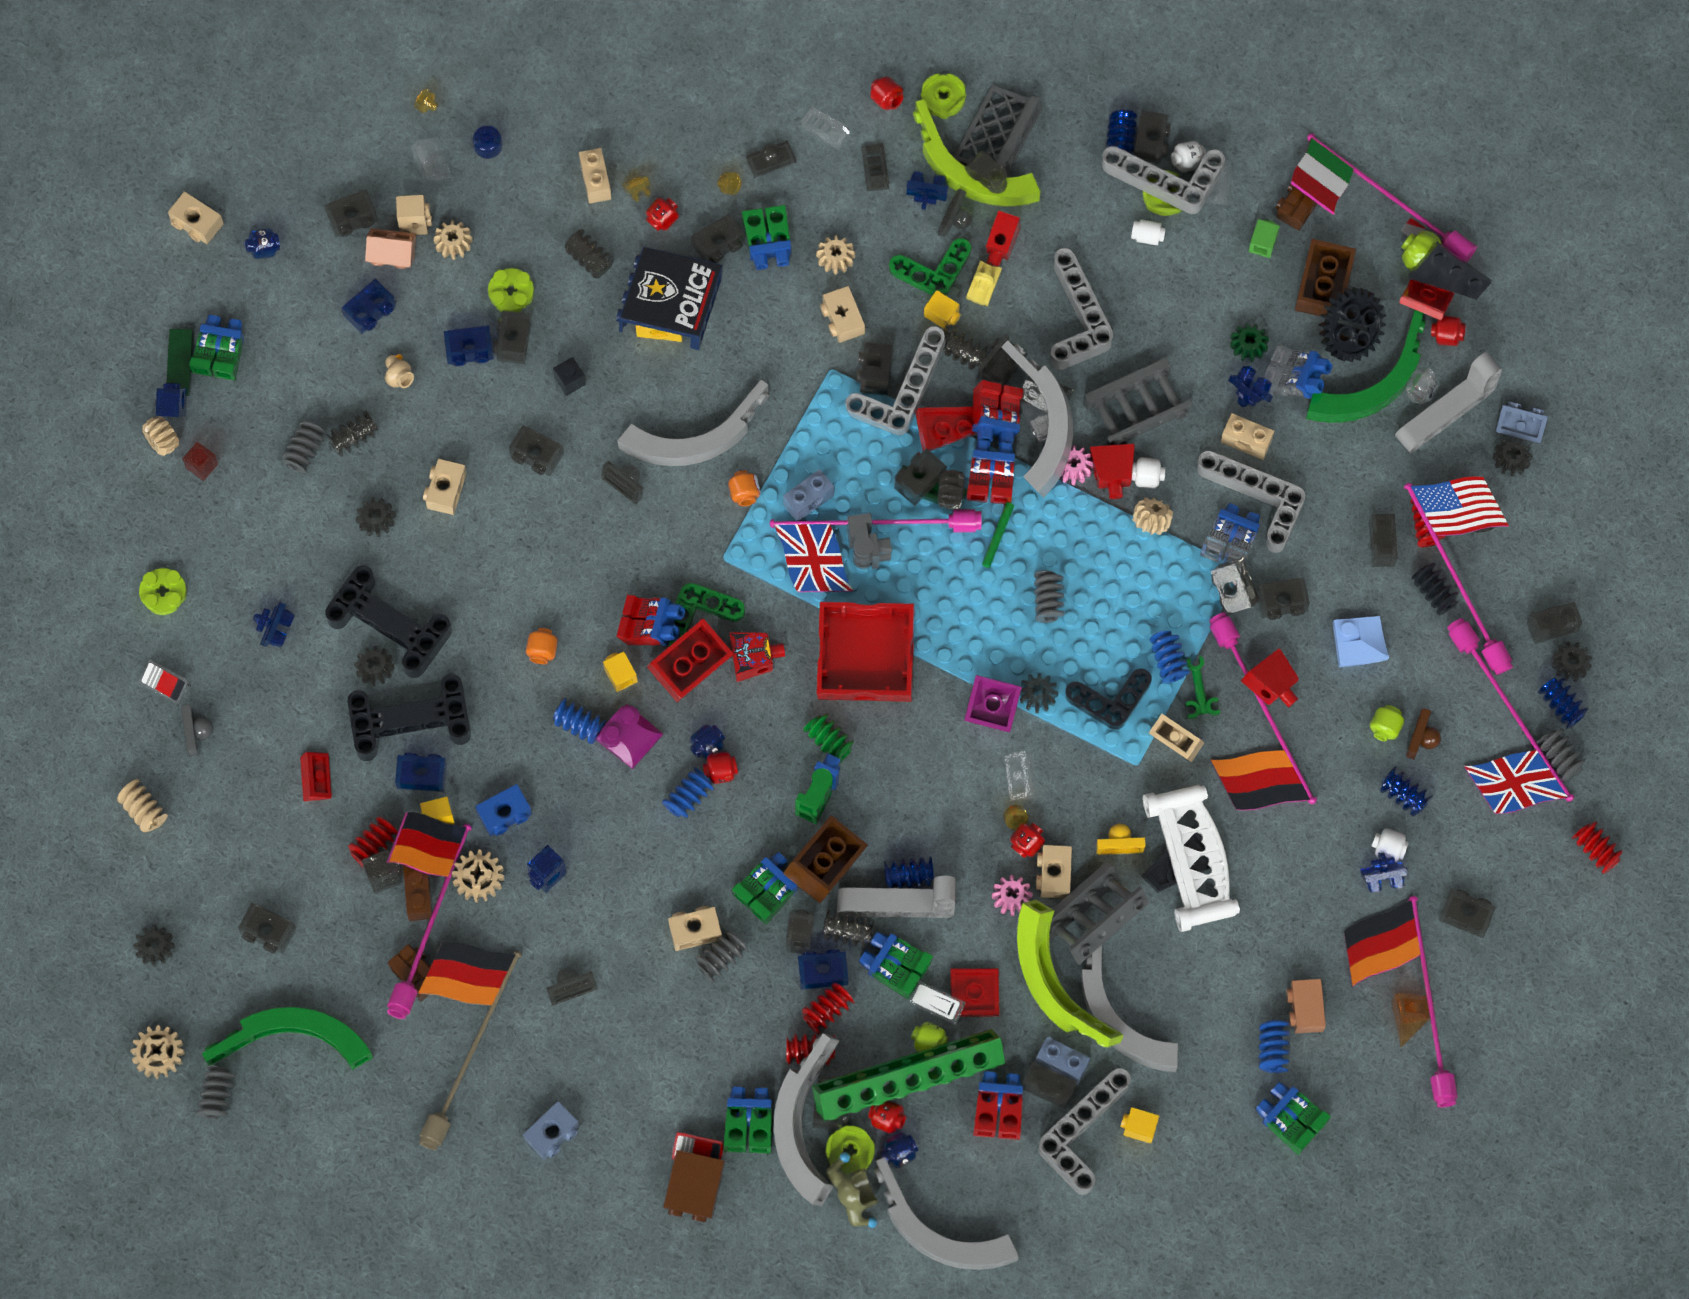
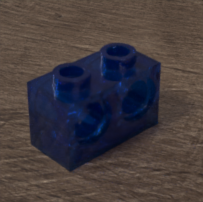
M375 278L341 308L343 316L363 334L365 331H371L375 328L380 318L390 315L396 303L394 296ZM377 298L384 299L381 303H374V300ZM360 313L367 314L364 318L356 317Z

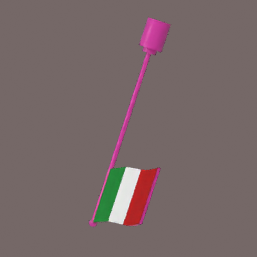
M1311 133L1308 135L1307 139L1310 143L1306 154L1293 172L1291 184L1332 215L1335 213L1337 201L1348 187L1352 173L1355 172L1440 235L1443 246L1461 259L1468 262L1474 255L1477 246L1459 232L1454 230L1452 233L1450 231L1446 234L1315 138V134Z

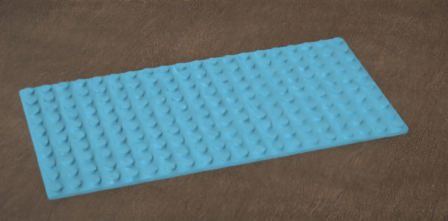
M829 370L763 485L760 497L751 506L723 556L724 561L820 608V602H853L861 605L879 603L914 604V656L974 685L976 675L1021 686L1018 708L1133 765H1139L1154 738L1149 734L1150 730L1161 714L1166 715L1186 678L1184 676L1183 679L1176 682L1162 683L1163 678L1159 675L1161 670L1157 668L1159 661H1156L1154 658L1155 652L1152 651L1153 644L1149 641L1150 637L1161 631H1172V635H1179L1180 638L1174 643H1181L1182 648L1177 650V652L1185 653V656L1179 660L1186 661L1187 658H1190L1193 665L1211 631L1209 620L1220 614L1241 574V569L1167 532H1162L1161 535L1156 533L1151 535L1147 531L1143 532V529L1137 528L1136 523L1132 521V515L1061 480H1058L1050 492L1043 498L1023 477L1032 466L1014 458L1011 500L1014 509L990 568L982 566V562L1005 504L990 503L993 479H990L987 502L968 501L966 495L961 509L981 511L982 530L954 533L953 528H949V523L872 525L871 534L876 533L877 539L890 537L892 549L891 560L879 562V568L872 569L871 566L867 569L856 567L853 563L854 549H849L847 525H831L840 547L845 575L854 592H797L789 576L784 548L775 526L772 528L769 524L772 519L774 521H796L783 506V495L820 469L834 485V496L801 521L847 520V516L871 513L872 520L949 519V514H953L952 509L894 488L895 482L902 466L905 465L968 489L973 450H976L978 443L977 439L969 436L923 454L916 415L908 432L904 435H895L851 417L847 412L845 402L847 397L853 393L862 394L892 407L896 400L836 370ZM855 401L851 404L850 408L852 410H859L863 404ZM875 410L871 416L874 419H880L884 412L882 410ZM897 418L893 422V426L898 428L905 424V420L902 418ZM990 446L991 452H999V450ZM1039 571H1052L1064 577L1063 581L1057 582L1064 585V589L1057 592L1064 594V598L1058 600L1064 603V607L1058 610L1064 611L1065 615L1052 623H1040L1035 620L1037 615L1035 607L1037 605L1035 604L1036 587L1034 586V581L1036 578L1034 574ZM1145 669L1152 676L1150 688L1126 724L1118 730H1113L1071 705L1065 698L1067 686L1072 682H1080L1113 702L1135 670ZM1144 676L1141 678L1136 677L1137 683L1134 687L1136 691L1142 682L1145 683ZM1079 689L1076 691L1071 690L1073 698L1077 695L1082 697ZM1087 694V695H1086V698L1082 697V698H1083V703H1082V704L1085 705L1086 700H1087V698H1088L1090 695ZM1125 694L1122 696V701L1130 705L1135 702V698L1132 694ZM1093 700L1089 703V707L1093 711H1099L1103 707L1102 703L1098 700ZM1106 707V711L1102 715L1103 717L1108 713L1109 707ZM1117 713L1115 716L1111 715L1112 722H1115L1116 720L1121 721L1120 714Z

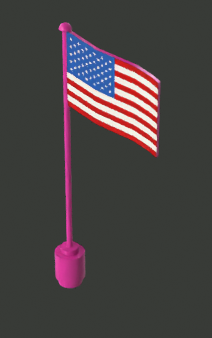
M1463 477L1435 485L1413 486L1412 483H1406L1404 489H1407L1487 641L1483 645L1485 649L1481 652L1491 671L1495 672L1496 676L1513 668L1511 664L1513 660L1503 641L1497 642L1496 639H1490L1437 537L1461 535L1488 527H1509L1484 477Z

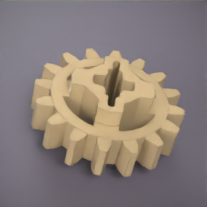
M478 850L477 855L469 851L468 858L463 855L460 856L462 863H455L454 866L458 871L452 872V877L456 878L453 881L454 887H459L457 889L458 894L461 895L465 892V900H469L472 896L476 903L479 897H483V900L487 901L488 894L495 897L494 889H502L498 881H504V875L499 874L503 872L502 865L497 866L499 863L498 858L496 857L491 860V853L488 852L483 856L481 850ZM484 863L489 865L493 871L486 869ZM480 868L482 875L479 877L478 883H476L475 876ZM463 881L470 883L472 889L468 888ZM487 884H490L487 888L482 889Z
M157 1025L156 1031H152L150 1027H147L148 1033L146 1035L139 1032L140 1041L133 1040L137 1048L131 1049L132 1055L136 1056L132 1061L134 1064H139L137 1066L139 1072L145 1070L146 1077H149L151 1073H154L156 1079H159L160 1073L168 1077L170 1069L173 1072L177 1071L174 1066L175 1064L183 1063L179 1056L185 1055L184 1050L180 1049L183 1046L182 1040H177L179 1036L176 1032L170 1035L171 1030L169 1027H166L164 1031L161 1030L160 1025ZM153 1038H162L160 1040H153ZM144 1046H146V1053L142 1058V1051ZM173 1046V1055L172 1058H170L169 1051L172 1049ZM157 1048L159 1051L161 1050L162 1053L158 1055L156 1053L154 1054L153 1051ZM155 1064H163V1066L154 1067Z

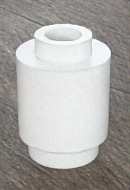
M1140 219V222L1134 221L1131 239H1136L1140 243L1158 246L1159 241H1164L1166 228H1161L1162 223Z

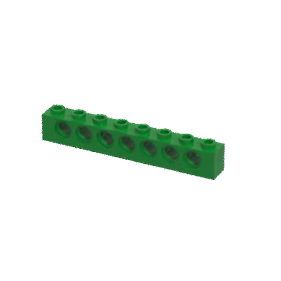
M989 1029L814 1084L812 1089L816 1110L824 1120H834L843 1114L856 1113L872 1105H882L885 1101L894 1098H904L916 1091H926L935 1085L951 1083L954 1079L971 1077L983 1070H993L997 1066L1005 1064L1001 1038L993 1029ZM842 1095H845V1096L843 1097V1099H841V1100L838 1101V1099H839Z

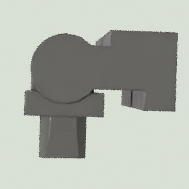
M871 513L847 516L849 549H854L853 563L860 569H867L870 566L872 569L879 568V562L891 560L890 537L877 539L876 533L871 534Z

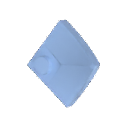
M1380 616L1338 619L1332 622L1339 667L1364 665L1389 659Z

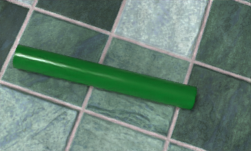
M1006 502L982 562V566L986 568L991 567L1014 509L1012 503Z

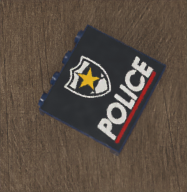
M643 247L641 255H636L635 273L631 272L629 276V291L625 290L623 294V309L619 308L617 312L616 322H619V332H623L624 326L626 327L627 323L690 337V348L699 350L722 280L723 265Z

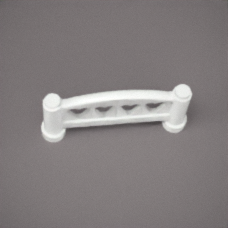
M1194 785L1157 795L1153 792L1143 795V805L1148 818L1159 817L1181 895L1183 907L1177 908L1174 911L1176 924L1180 932L1191 930L1192 926L1233 917L1240 912L1237 900H1232L1229 897L1227 857L1218 829L1203 804V801L1208 798L1204 785ZM1188 810H1193L1196 813L1195 820L1199 826L1197 829H1192L1177 822ZM1194 833L1202 835L1201 842L1205 845V850L1202 852L1183 846ZM1204 855L1209 859L1207 865L1211 867V873L1208 875L1190 869L1200 856ZM1211 878L1215 881L1214 888L1218 891V895L1213 898L1198 893L1196 890L1206 879Z

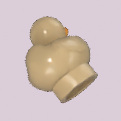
M401 354L389 355L385 361L388 368L384 377L386 383L393 388L409 387L414 380L411 366L403 360Z

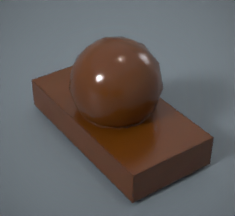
M1423 708L1421 710L1406 754L1407 758L1415 760L1420 745L1425 749H1434L1441 742V734L1438 729L1430 726L1426 727L1431 713L1428 709Z

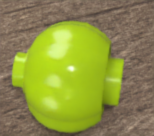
M1419 231L1417 235L1411 233L1401 246L1405 250L1402 254L1404 265L1412 271L1437 241L1442 244L1439 237L1431 231Z

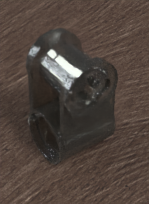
M980 151L965 166L967 174L975 181L981 183L990 192L999 194L1006 190V170L987 153Z

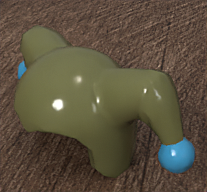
M843 1152L840 1154L839 1159L828 1167L826 1176L837 1187L838 1199L846 1208L850 1224L854 1227L869 1226L874 1228L877 1225L876 1218L871 1217L867 1219L862 1217L863 1210L879 1203L870 1187L866 1170L863 1168L849 1174L841 1171L842 1165L850 1160V1155Z

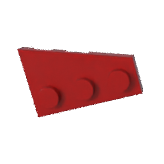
M973 407L918 408L915 411L923 454L977 434V432L972 431L974 424Z

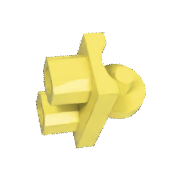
M980 261L966 299L988 306L1002 268Z

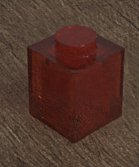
M196 442L182 458L185 468L203 482L218 466L215 454L199 442Z

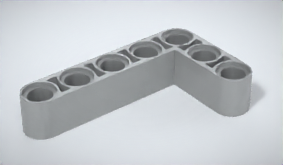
M1108 147L1102 155V168L1107 174L1189 214H1196L1202 209L1223 173L1225 162L1224 154L1216 149L1208 151L1190 182H1187L1118 147ZM1110 158H1114L1117 160V162L1111 163L1107 160ZM1216 161L1219 165L1213 166L1209 162ZM1135 168L1138 171L1135 173H1131L1128 171V169ZM1149 178H1155V179H1157L1158 181L1152 183V182H1149L1148 179H1149ZM1204 179L1209 183L1201 184L1199 180ZM1176 188L1178 191L1172 193L1169 192L1168 189ZM1189 198H1196L1198 201H1197V202H1190V201H1188V199H1189Z
M1068 248L1059 249L1055 253L1053 267L1085 332L1053 345L1050 363L1059 370L1066 369L1110 350L1113 340V331L1074 253ZM1064 259L1069 261V263L1064 265L1059 261ZM1076 279L1079 282L1076 284H1072L1068 280ZM1086 298L1088 302L1081 303L1078 299ZM1095 317L1098 321L1093 323L1088 321V318ZM1102 336L1108 340L1101 342L1097 338ZM1078 345H1084L1087 349L1079 350L1076 347ZM1061 353L1066 357L1059 359L1055 355Z
M933 326L925 331L893 407L862 394L853 393L847 397L845 402L848 414L855 419L895 435L907 433L915 417V411L921 403L945 347L946 341L942 329ZM932 335H939L941 337L938 343L933 344L929 342V338ZM930 356L932 361L929 364L920 363L921 357ZM919 376L923 379V382L917 386L911 384L912 378ZM910 397L914 399V403L908 407L902 405L903 399ZM855 401L863 404L859 410H852L850 406ZM875 410H882L884 412L880 419H874L871 416ZM902 418L905 420V424L899 428L893 426L894 420Z
M1488 352L1481 354L1472 363L1466 380L1400 428L1395 437L1409 453H1413L1491 395L1497 387L1502 368Z
M1205 451L1201 453L1197 464V472L1201 477L1278 508L1268 530L1265 544L1271 552L1278 553L1283 551L1302 510L1305 500L1304 490L1297 485L1215 452ZM1210 462L1213 464V467L1206 468L1202 463ZM1229 470L1234 472L1235 475L1230 477L1225 475L1224 472ZM1247 479H1252L1256 482V484L1249 485L1245 481ZM1275 488L1278 493L1271 494L1267 489ZM1292 496L1297 497L1299 502H1291L1288 498ZM1286 516L1291 521L1285 523L1280 520V517ZM1278 536L1282 541L1279 543L1274 542L1271 537Z
M951 876L935 877L933 889L841 888L837 890V915L918 918H950L954 916L955 878Z
M1125 1069L1113 1070L1040 1139L1038 1150L1041 1157L1078 1194L1086 1195L1093 1190L1095 1175L1068 1146L1127 1092L1131 1077ZM1121 1077L1125 1080L1126 1084L1120 1087L1116 1086L1113 1083V1079ZM1103 1093L1107 1095L1109 1100L1101 1103L1097 1101L1095 1096ZM1088 1110L1091 1113V1117L1082 1119L1078 1112ZM1070 1126L1074 1133L1068 1136L1064 1135L1061 1132V1128ZM1047 1142H1052L1055 1144L1056 1150L1048 1152L1044 1149L1043 1145ZM1066 1159L1070 1160L1073 1163V1167L1071 1169H1064L1060 1162ZM1080 1177H1086L1090 1180V1185L1086 1187L1080 1186L1077 1180Z

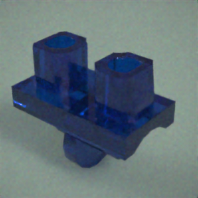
M914 171L911 179L907 181L906 195L914 196V202L922 203V210H926L927 204L936 205L937 200L947 201L948 186H946L945 176H934L933 184L924 182L925 174L923 172Z
M1243 366L1238 375H1231L1228 380L1238 388L1236 394L1239 396L1237 403L1241 407H1246L1249 404L1255 406L1257 402L1262 400L1271 402L1273 398L1268 393L1272 382L1264 377H1258L1255 383L1253 379L1257 372L1250 366Z
M279 602L278 606L274 607L270 618L268 617L270 610L264 608L262 615L254 614L253 621L258 623L256 631L262 632L264 626H266L260 645L267 647L270 644L281 647L284 644L287 634L276 630L278 623L289 628L295 617L293 613L284 609L286 604Z
M1383 851L1378 852V859L1370 861L1371 867L1360 869L1361 877L1366 882L1370 893L1381 891V880L1389 879L1391 888L1404 887V876L1408 875L1407 868L1404 867L1403 862L1395 863V858H1386Z

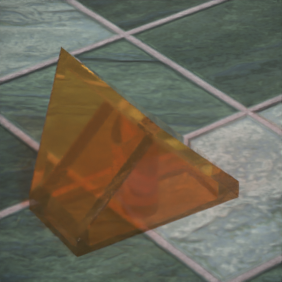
M1404 993L1394 995L1391 1004L1400 1047L1430 1020L1427 996Z

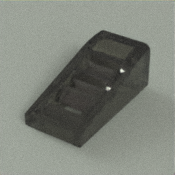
M884 144L861 146L867 191L888 190L889 180ZM880 154V156L867 157V155ZM878 162H881L880 164L868 165V163H878ZM873 171H883V172L870 173V174H869V172H873Z

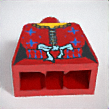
M729 633L731 650L734 653L733 662L737 682L773 671L772 659L785 657L784 644L769 645L768 633Z

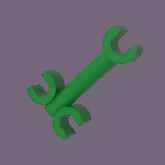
M1199 656L1198 666H1193L1190 658H1187L1186 667L1192 671L1197 702L1188 701L1185 703V707L1192 706L1195 708V713L1187 715V719H1195L1198 715L1205 714L1211 716L1219 715L1221 713L1220 710L1214 711L1210 708L1211 703L1219 701L1218 698L1213 697L1206 702L1201 668L1204 665L1203 657Z

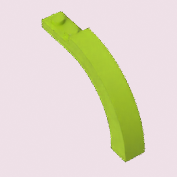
M925 100L916 101L913 116L916 124L920 123L923 129L921 130V136L924 141L923 154L932 170L950 188L972 200L997 206H1019L1040 200V190L1032 173L1012 178H998L976 173L960 164L944 146Z
M1038 900L1022 903L1017 926L1018 955L1023 976L1035 1001L1043 1012L1066 1032L1078 1030L1079 1033L1095 1039L1097 1044L1103 1047H1110L1121 1043L1124 1034L1079 1007L1069 997L1059 982L1052 964L1049 946L1050 926L1054 910Z

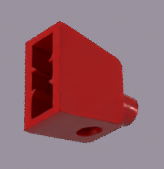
M998 210L986 244V250L989 254L986 262L988 265L999 267L1002 259L1009 260L1021 230L1020 217Z
M1134 444L1090 447V461L1093 462V472L1097 487L1099 489L1108 488L1110 499L1122 498V487L1131 486Z
M1280 648L1251 669L1241 679L1243 684L1268 705H1271L1280 698L1289 708L1299 700L1291 690L1299 681V677Z

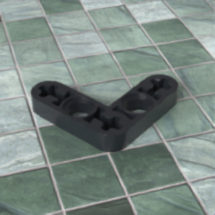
M1145 669L1135 670L1113 702L1080 682H1072L1067 686L1065 698L1071 705L1113 730H1118L1126 724L1150 688L1152 676ZM1144 676L1145 683L1142 682L1136 691L1134 689L1137 683L1136 677L1141 678ZM1077 689H1079L1080 695L1084 698H1086L1087 694L1090 695L1087 698L1085 705L1082 704V697L1078 695L1075 698L1072 697L1071 690L1076 691ZM1132 694L1135 702L1127 705L1122 701V696ZM1093 700H1098L1102 703L1103 707L1099 711H1093L1089 707V703ZM1106 707H1109L1108 713L1103 717L1102 715L1105 713ZM1117 713L1120 714L1121 721H1111V715L1115 716Z

